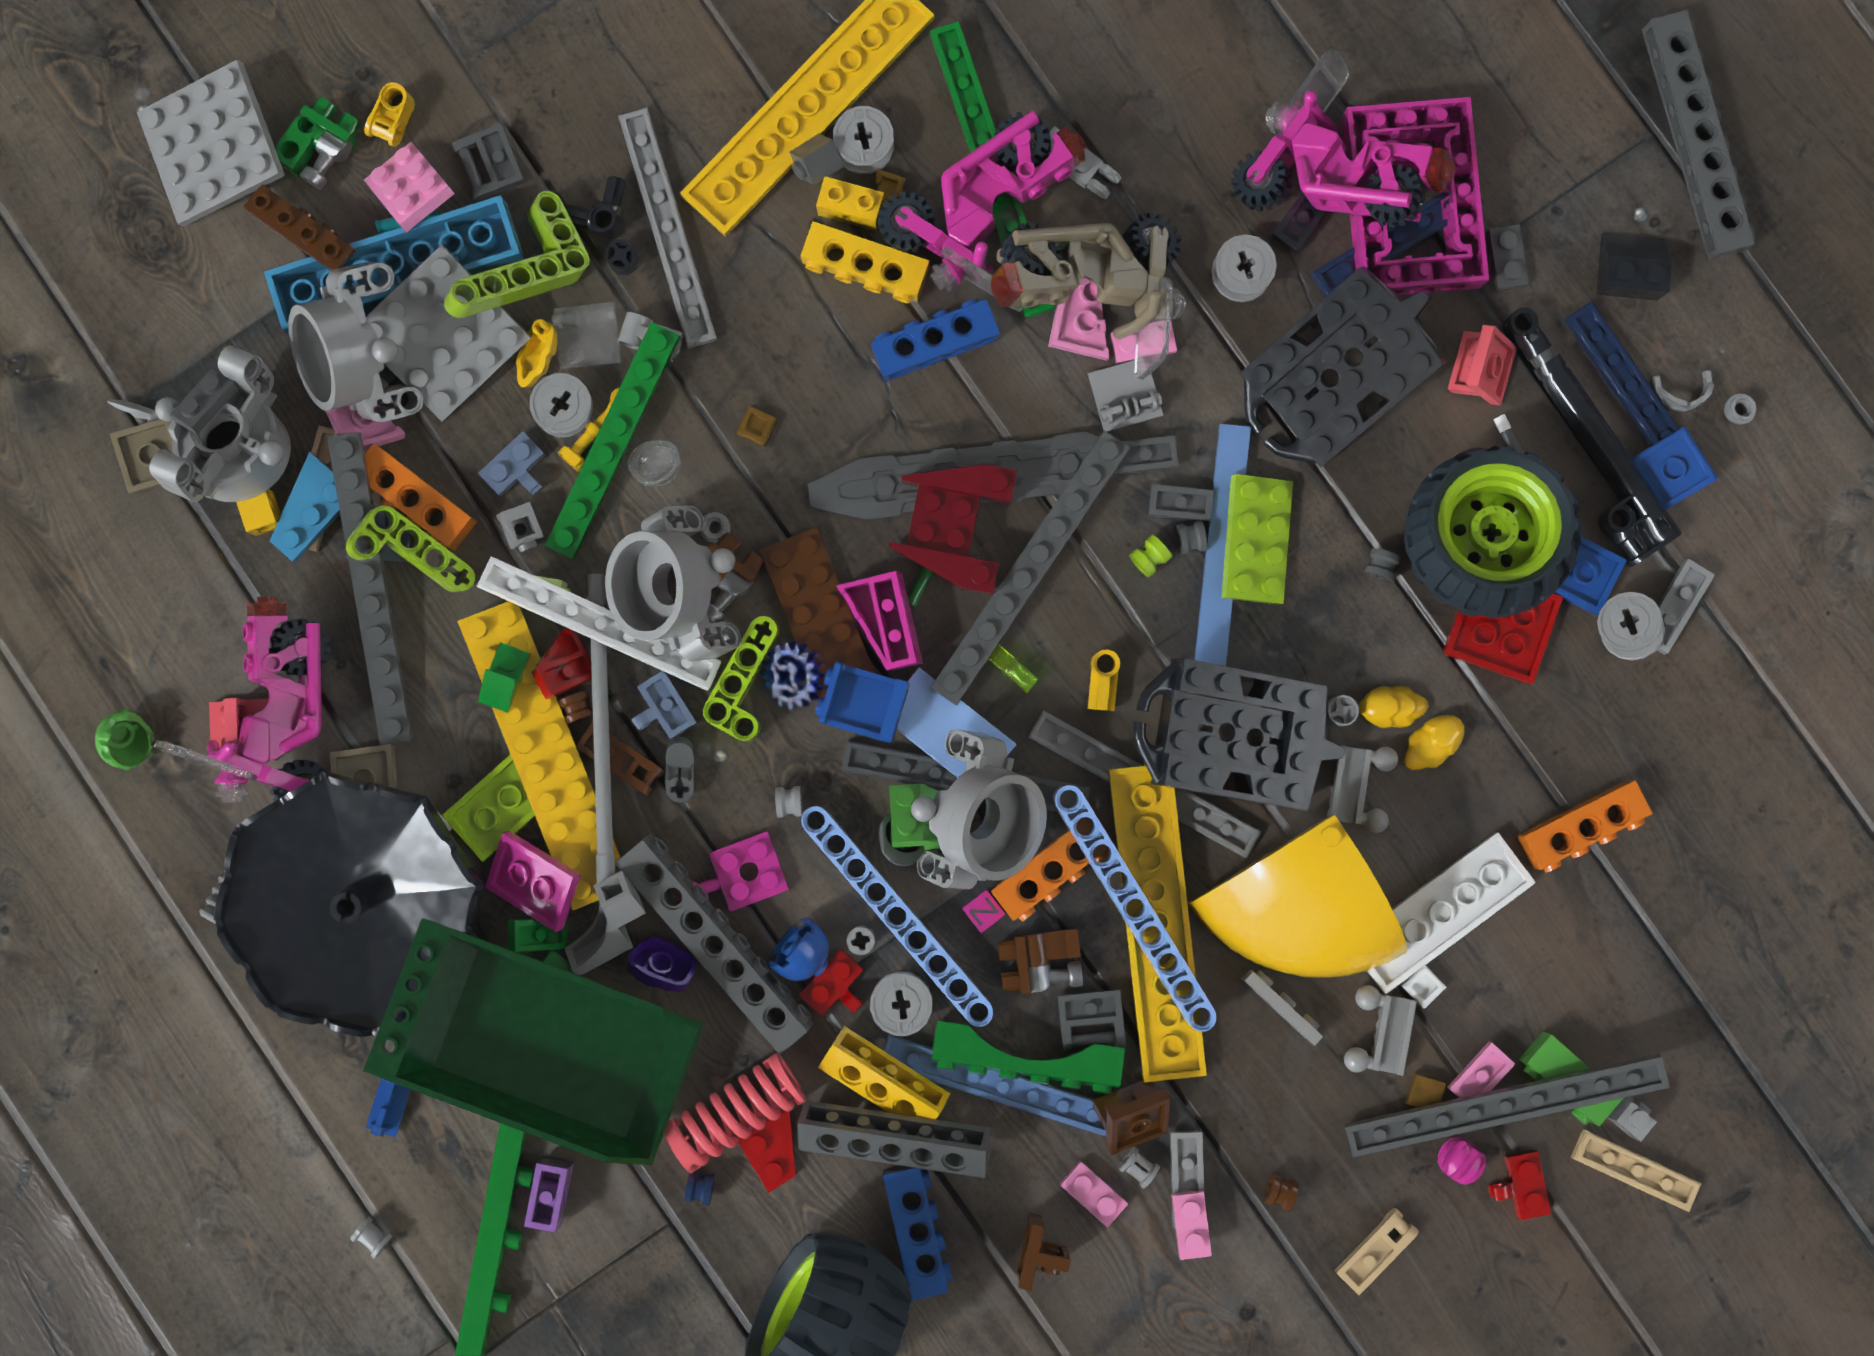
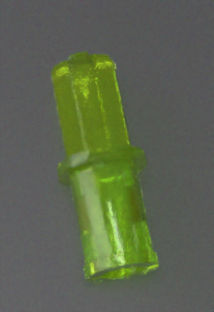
M1000 644L997 645L989 657V660L1003 671L1002 676L1007 675L1025 693H1028L1039 680L1038 677L1019 662L1020 658L1018 656L1016 658L1013 657Z

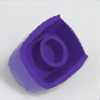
M653 936L634 946L626 963L629 973L638 981L651 987L676 992H684L697 967V961L690 953L667 940Z

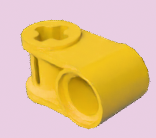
M394 82L383 86L376 104L367 118L364 129L366 136L379 137L388 141V144L392 147H397L400 144L415 107L413 97L403 86ZM403 95L402 102L397 106H392L394 97Z

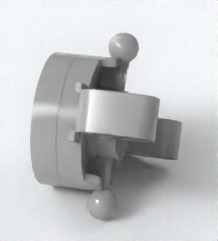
M364 262L331 271L327 276L326 286L320 287L322 299L295 305L290 311L288 322L289 338L298 373L311 399L324 411L349 405L350 410H357L359 415L365 419L387 422L413 415L419 412L423 406V395L417 388L401 384L382 387L379 372L384 369V363L395 359L398 354V348L395 342L387 337L378 339L375 330L365 317L361 297L384 292L391 288L394 282V273L384 263ZM374 269L379 274L378 282L375 285L371 281V273ZM347 279L356 280L358 283L347 284L344 286V289L342 287V283H345ZM406 392L408 402L405 406H402L400 399L403 393ZM377 402L387 404V406L376 407Z
M232 345L225 347L221 351L218 358V368L225 377L234 381L239 389L198 434L178 424L170 416L171 412L179 405V402L174 398H162L155 406L158 418L171 422L168 430L173 439V453L166 450L156 452L150 462V473L165 490L192 502H198L203 496L223 502H240L254 498L267 491L278 481L289 462L291 442L288 431L270 408L277 398V395L271 392L274 385V376L259 356ZM228 421L240 424L237 437L229 445L214 450L207 448L208 435L215 427Z
M667 506L645 518L641 523L642 531L627 535L614 548L609 558L605 575V591L608 606L621 629L636 639H667L671 651L679 649L681 655L688 661L715 659L738 648L742 640L740 631L731 622L710 623L707 616L711 600V589L720 584L719 573H727L734 568L735 556L732 551L725 548L717 549L711 553L707 546L698 545L690 538L700 532L705 524L702 513L696 507ZM671 567L674 569L676 578L675 601L671 598L667 586L668 573Z
M953 729L947 734L945 749L950 757L967 763L966 769L951 785L949 790H939L934 801L929 797L922 796L914 800L911 805V813L916 820L920 822L929 821V829L937 836L942 851H924L917 860V871L923 879L942 888L970 890L976 885L978 880L997 881L1009 878L1020 872L1031 861L1044 836L1047 810L1040 788L1031 779L1012 772L1014 758L1007 757V747L1002 740L981 732ZM985 799L987 806L984 820L979 828L970 834L973 817L979 805Z

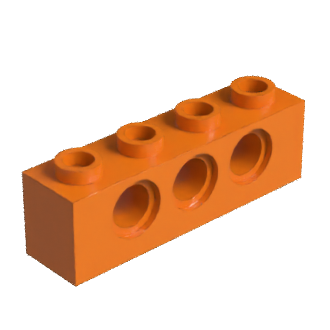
M375 443L365 453L371 493L375 491L383 497L380 503L390 506L396 511L399 509L407 515L406 518L420 529L424 528L431 534L433 539L444 547L447 546L455 551L477 524V521ZM388 474H393V485L389 488H384L382 485L384 477ZM417 492L419 495L417 504L413 507H408L406 503L407 497L411 493ZM436 511H442V522L439 525L432 526L430 521L432 514Z
M1626 780L1516 835V838L1532 869H1544L1545 872H1549L1562 865L1560 860L1570 855L1574 859L1590 851L1588 846L1598 841L1602 845L1618 837L1616 832L1626 827L1630 831L1646 823L1644 818L1653 813L1636 780ZM1612 805L1618 810V818L1614 822H1611L1607 815L1608 809ZM1584 819L1591 825L1590 833L1587 836L1582 835L1579 828L1580 823ZM1556 833H1559L1563 838V845L1559 850L1554 849L1552 846V838Z
M1089 817L1083 818L1076 824L1079 834L1085 835L1091 831L1092 821ZM1067 830L1037 853L1020 872L1002 880L990 890L1013 921L1019 918L1023 922L1037 911L1034 905L1042 899L1046 903L1061 892L1059 886L1065 881L1069 880L1072 884L1086 873L1083 868L1089 864L1087 858L1084 856L1080 860H1074L1069 854L1070 846L1076 842L1070 830ZM1105 844L1097 845L1093 850V857L1096 861H1102L1109 855L1108 847ZM1051 861H1057L1062 868L1060 876L1055 879L1047 878L1044 872L1046 864ZM1026 880L1034 881L1037 885V892L1031 898L1021 896L1019 891L1020 885Z

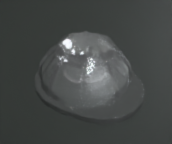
M648 441L632 451L628 458L627 466L632 476L640 484H644L647 487H665L673 480H676L681 466L680 453L672 442Z

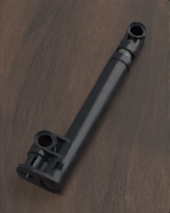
M1522 307L1514 311L1504 321L1503 332L1508 339L1515 341L1528 362L1533 360L1537 366V369L1533 372L1539 381L1543 382V387L1620 498V501L1600 514L1598 524L1604 534L1611 536L1615 544L1621 545L1630 559L1627 564L1629 567H1632L1679 537L1682 532L1570 367L1566 366V362L1561 354L1555 356L1550 350V347L1553 345L1538 325L1537 314L1528 307ZM1515 318H1520L1525 322L1526 331L1516 327ZM1613 513H1616L1621 517V527H1617L1613 524Z

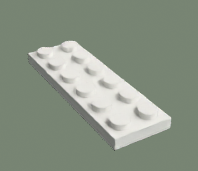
M1494 832L1392 908L1402 929L1407 952L1389 963L1367 971L1383 994L1390 992L1536 883L1498 832Z

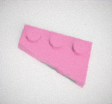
M1083 278L1080 285L1069 296V300L1063 304L1056 305L1048 347L1107 361L1109 359V350L1106 346L1105 338L1106 324L1105 320H1103L1102 303L1097 300L1098 286L1094 282Z
M349 405L325 411L336 435L361 432L364 451L368 450L373 443L382 446L405 438L406 433L399 426H395L392 421L376 422L365 419L359 415L357 410H350Z

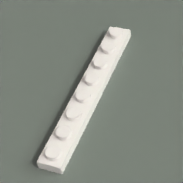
M492 556L477 585L478 588L706 691L710 689L722 662L716 658L688 661L681 655L679 649L671 651L667 639H636L621 629L610 610Z

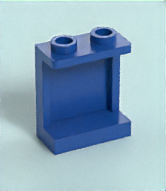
M836 661L834 668L829 667L825 676L824 685L828 686L825 698L820 697L817 703L815 715L819 716L818 722L893 744L909 691V682L885 677Z

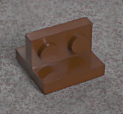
M1140 1081L1093 1100L1092 1107L1106 1130V1147L1111 1155L1168 1133L1170 1097L1165 1088L1157 1091L1152 1082L1144 1083V1081Z
M1029 1213L1016 1274L1018 1288L1028 1291L1032 1290L1036 1266H1040L1041 1271L1045 1273L1060 1275V1271H1069L1071 1261L1066 1246L1042 1241L1045 1227L1042 1215Z

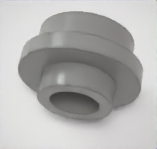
M1735 394L1724 405L1725 416L1733 424H1746L1755 417L1756 403L1746 394ZM1736 405H1740L1743 408L1742 415L1736 413Z
M712 512L704 516L705 524L700 533L706 541L717 543L727 532L730 533V522L723 514ZM713 523L721 525V530L716 534L710 532V526Z

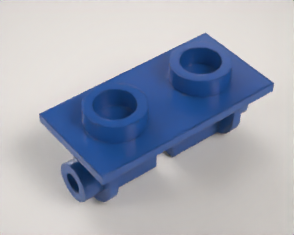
M381 1078L366 1128L372 1130L371 1134L376 1136L387 1134L396 1137L411 1089Z

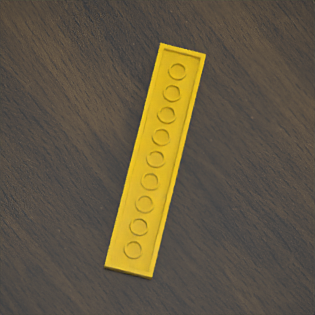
M864 0L680 192L681 196L726 237L792 169L791 164L794 162L789 152L817 134L824 135L837 122V119L859 99L935 19L934 14L919 0Z
M508 601L461 619L457 622L481 682H483L486 669L491 667L499 643L531 654L509 712L507 713L493 707L492 709L551 857L581 874L571 903L572 910L574 911L599 901L594 885L597 884L595 792L556 696L546 700L531 674L541 658L520 606ZM613 839V853L616 863L621 857ZM615 864V874H616V873L620 872L621 870H620V869L617 867V865Z
M1145 765L1108 769L1117 851L1196 979L1175 789L1151 784L1152 777ZM1120 872L1122 887L1125 883V875L1123 872ZM1132 899L1126 905V911L1129 915L1138 914L1142 908L1139 899ZM1126 924L1144 1083L1207 1076L1202 1032L1193 1029L1185 1021ZM1149 926L1143 932L1145 942H1152L1158 936V930L1155 926ZM1172 953L1162 955L1159 960V965L1162 969H1168L1174 964ZM1188 980L1180 981L1176 986L1177 995H1187L1191 989L1190 982ZM1199 1008L1193 1013L1192 1019L1195 1023L1201 1022Z

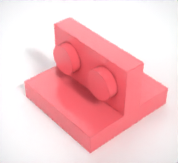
M1483 325L1481 332L1464 331L1448 390L1456 394L1481 396L1489 404L1501 405L1517 346L1495 326Z
M228 698L223 699L221 702H209L210 740H216L220 748L228 741H234L238 744L243 718L260 712L266 707L269 698L252 700Z

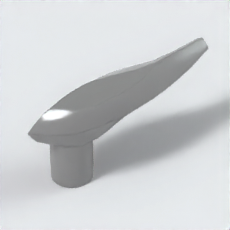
M109 399L107 401L112 406L132 414L135 418L147 419V423L160 419L156 411L151 408L123 400Z

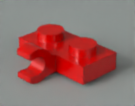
M840 949L828 962L826 969L819 976L815 977L798 996L821 1017L838 998L849 1010L855 1013L863 1005V1002L848 987L864 969L843 949Z
M1530 1150L1504 1156L1509 1181L1489 1184L1490 1197L1495 1198L1496 1201L1513 1197L1516 1216L1519 1220L1550 1215L1551 1211L1539 1152Z

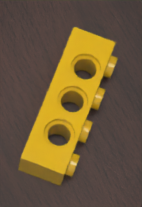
M812 221L800 255L802 263L806 264L805 268L812 272L822 274L823 271L835 274L834 278L841 282L851 284L852 281L862 283L864 284L863 287L868 291L880 294L882 290L891 293L895 300L903 303H910V300L918 303L930 269L929 260ZM839 249L844 255L840 260L832 261L827 257L831 250ZM862 259H868L873 263L872 267L867 271L859 270L856 264ZM890 269H897L902 273V276L896 281H891L885 277V274Z
M843 1026L818 1066L819 1069L888 1113L936 1120L951 1094L846 1026Z

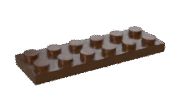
M817 527L760 549L818 699L820 697L825 698L828 686L824 685L825 676L829 667L834 668L836 661L875 673L849 606L836 587L840 584Z

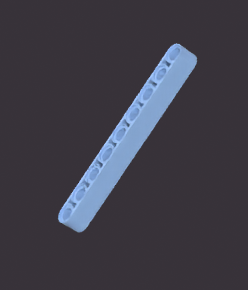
M1070 784L1059 786L1053 793L1054 806L1185 1021L1197 1031L1205 1032L1210 1030L1216 1022V1012L1088 801L1079 788ZM1066 790H1072L1076 795L1075 804L1069 808L1063 807L1060 803V796ZM1083 817H1089L1092 821L1091 831L1085 835L1079 834L1076 828L1078 820ZM1105 844L1108 847L1109 855L1104 861H1096L1093 857V850L1097 845ZM1117 871L1123 872L1125 875L1124 885L1120 888H1112L1110 885L1111 875ZM1132 899H1139L1142 904L1140 912L1136 915H1129L1126 911V905ZM1149 926H1155L1158 930L1157 938L1152 942H1145L1143 939L1144 930ZM1166 953H1172L1174 956L1173 966L1168 969H1162L1159 965L1161 956ZM1188 980L1191 984L1189 993L1184 996L1177 995V984L1180 981ZM1200 1007L1206 1008V1019L1203 1022L1195 1023L1192 1019L1194 1011Z
M819 806L806 809L801 818L804 830L964 1018L976 1027L987 1025L993 1016V1008L987 997L831 814ZM814 811L822 813L825 818L824 825L817 830L811 828L808 824V817ZM833 835H839L845 841V847L840 853H834L828 847V841ZM860 859L864 862L866 869L862 876L855 877L849 873L848 865L851 860ZM880 883L885 887L886 895L883 899L873 900L869 896L868 889L871 884ZM893 907L904 909L906 920L901 924L892 923L888 916L890 909ZM914 931L923 932L927 938L926 944L921 948H915L909 943V935ZM934 955L943 956L947 961L946 968L940 972L933 971L929 966L931 957ZM955 979H962L968 986L967 991L962 995H954L949 989L950 983ZM976 1003H982L988 1009L987 1015L982 1019H975L970 1014V1008Z

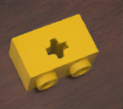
M824 176L816 204L818 216L877 232L878 219H880L878 213L880 209L883 210L884 192Z

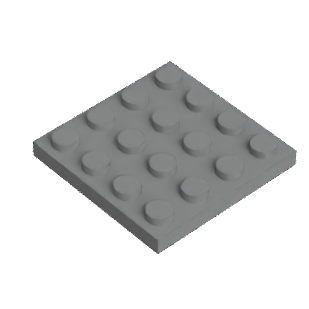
M235 60L137 112L178 225L187 226L256 191L261 185L266 186L285 176L244 63Z
M443 244L366 316L367 321L375 330L378 339L387 337L393 340L398 348V354L395 359L384 364L406 386L417 388L422 393L424 404L441 422L531 338L525 329L502 306L465 318L453 317L446 311L444 300L454 282L472 274ZM456 295L461 301L467 302L463 296Z

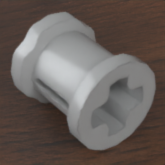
M864 925L853 928L846 939L849 950L856 955L869 953L876 941L873 930ZM857 932H861L863 936H869L870 940L866 942V948H861L859 944L854 945L853 940L856 939Z
M1134 1146L1125 1155L1118 1169L1121 1172H1128L1140 1182L1139 1185L1144 1189L1155 1178L1160 1165L1149 1162L1138 1153L1139 1149Z
M368 1217L356 1229L350 1240L353 1242L358 1241L371 1252V1257L375 1259L389 1244L393 1235L390 1233L386 1235L372 1223L373 1219Z

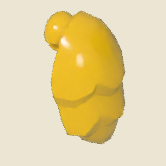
M538 319L533 323L532 329L527 332L531 338L520 348L516 358L518 384L524 388L533 387L542 376L546 375L551 359L557 352L558 337L556 329L551 323L543 319Z
M1381 686L1366 694L1364 699L1359 702L1358 707L1359 713L1375 726L1381 728H1402L1410 726L1416 719L1422 717L1427 712L1429 705L1424 697L1414 693L1407 686Z
M1452 715L1437 716L1429 719L1421 728L1416 730L1408 738L1409 747L1404 758L1406 767L1411 770L1437 768L1444 763L1448 756L1453 755L1460 747L1465 734L1464 725L1460 718Z

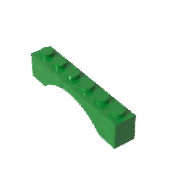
M937 1021L930 1062L937 1063V1068L955 1071L956 1066L968 1067V1073L987 1075L988 1070L1000 1072L999 1077L1004 1079L1018 1080V1075L1031 1077L1030 1082L1049 1084L1050 1080L1062 1081L1061 1086L1065 1088L1080 1089L1081 1084L1093 1086L1094 1092L1111 1094L1112 1089L1121 1087L1125 1048L1093 1044L1079 1053L1061 1059L1048 1061L1026 1060L1008 1055L994 1048L980 1038L969 1025Z

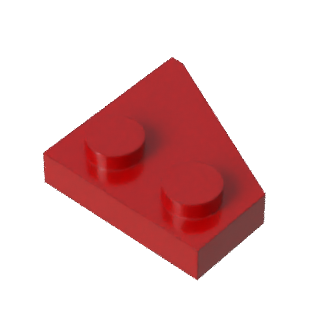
M567 627L561 630L531 672L546 700L592 681L591 659L576 631Z
M781 1109L779 1119L775 1121L766 1119L765 1128L757 1130L752 1127L751 1137L743 1139L738 1136V1144L768 1193L796 1176L791 1111L786 1112Z

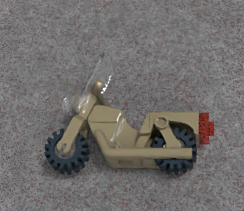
M1149 212L1147 215L1145 213L1141 214L1126 229L1123 236L1120 235L1114 225L1109 223L1043 228V225L1039 223L1035 228L1033 222H1028L1026 225L1022 223L1011 232L997 252V261L1002 263V266L991 278V290L996 296L999 308L1020 306L1031 308L1040 304L1050 303L1051 305H1060L1067 302L1069 296L1080 285L1082 279L1087 278L1098 286L1097 300L1100 303L1127 307L1135 303L1134 312L1136 319L1115 328L1113 336L1116 339H1122L1137 333L1135 377L1144 380L1165 360L1169 350L1171 319L1180 318L1186 307V300L1181 291L1177 288H1172L1171 279L1163 277L1166 267L1179 255L1178 252L1182 248V245L1178 244L1182 240L1181 235L1175 236L1178 229L1176 226L1173 228L1169 226L1172 222L1170 219L1164 222L1162 220L1163 215L1161 214L1154 218V212Z

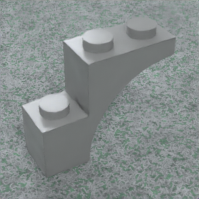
M623 871L594 885L599 899L597 916L589 929L580 938L565 947L571 969L576 975L581 976L633 948L625 924L646 912L638 891Z

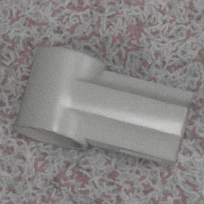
M627 312L617 342L628 348L638 350L650 323L653 321L643 315ZM659 325L681 336L671 358L676 359L684 334L683 332Z

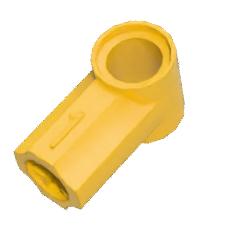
M1108 649L1100 650L1092 656L1090 661L1091 675L1087 709L1115 711L1120 659L1114 651ZM1102 655H1108L1113 660V668L1107 673L1100 671L1097 667L1098 658Z

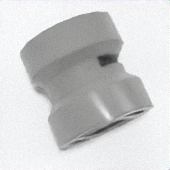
M1340 695L1332 697L1326 702V722L1333 727L1347 726L1357 719L1359 707L1357 702L1350 696Z

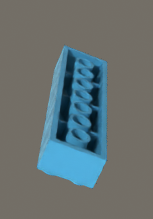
M499 195L422 220L407 233L400 227L349 244L356 252L343 267L364 262H376L388 265L394 273V282L390 289L361 297L365 315L371 313L442 244L472 275L524 260L525 256L509 206L502 196ZM312 257L264 271L281 328L288 335L289 314L292 307L322 299L320 287L326 286L327 276L331 272ZM376 269L371 273V281L375 285L379 279ZM347 279L345 283H342V287L344 289V286L347 284L358 283L356 280Z

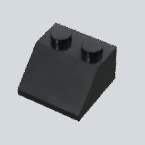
M1603 233L1600 243L1596 295L1657 301L1669 293L1672 260L1665 240Z

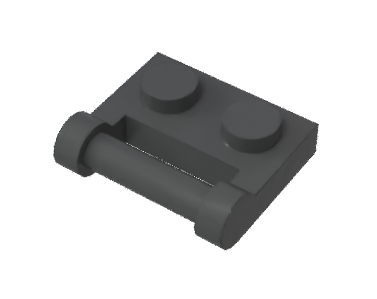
M502 123L452 143L453 150L456 155H459L472 187L470 193L474 202L487 200L494 194L525 183ZM478 147L491 182L483 184L471 154L472 148Z
M1120 989L1057 995L1063 1052L1073 1051L1072 1048L1091 1046L1093 1044L1126 1045ZM1102 1023L1114 1024V1031L1071 1035L1070 1027Z

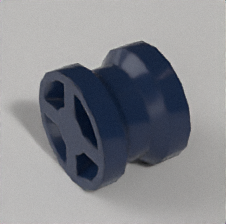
M697 1170L692 1174L689 1173L684 1201L692 1202L698 1200L703 1205L710 1206L716 1174L708 1173L707 1175H701Z

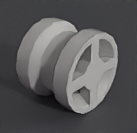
M794 786L789 790H785L783 787H775L777 818H783L787 814H793L796 817L803 815L801 786Z

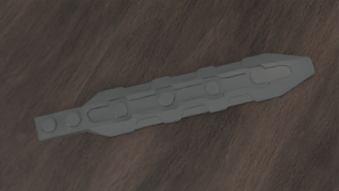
M1077 432L1033 441L1016 442L1011 440L994 442L991 446L958 450H955L954 447L932 450L931 453L894 457L893 455L862 458L809 483L810 507L864 520L900 516L901 513L914 511L918 491L916 486L903 484L902 475L985 464L1017 470L1011 503L1020 502L1023 498L1062 494L1100 437L1088 432ZM1175 435L1124 441L1123 443L1129 446L1130 450L1109 480L1116 475L1178 468ZM980 499L979 504L995 501Z

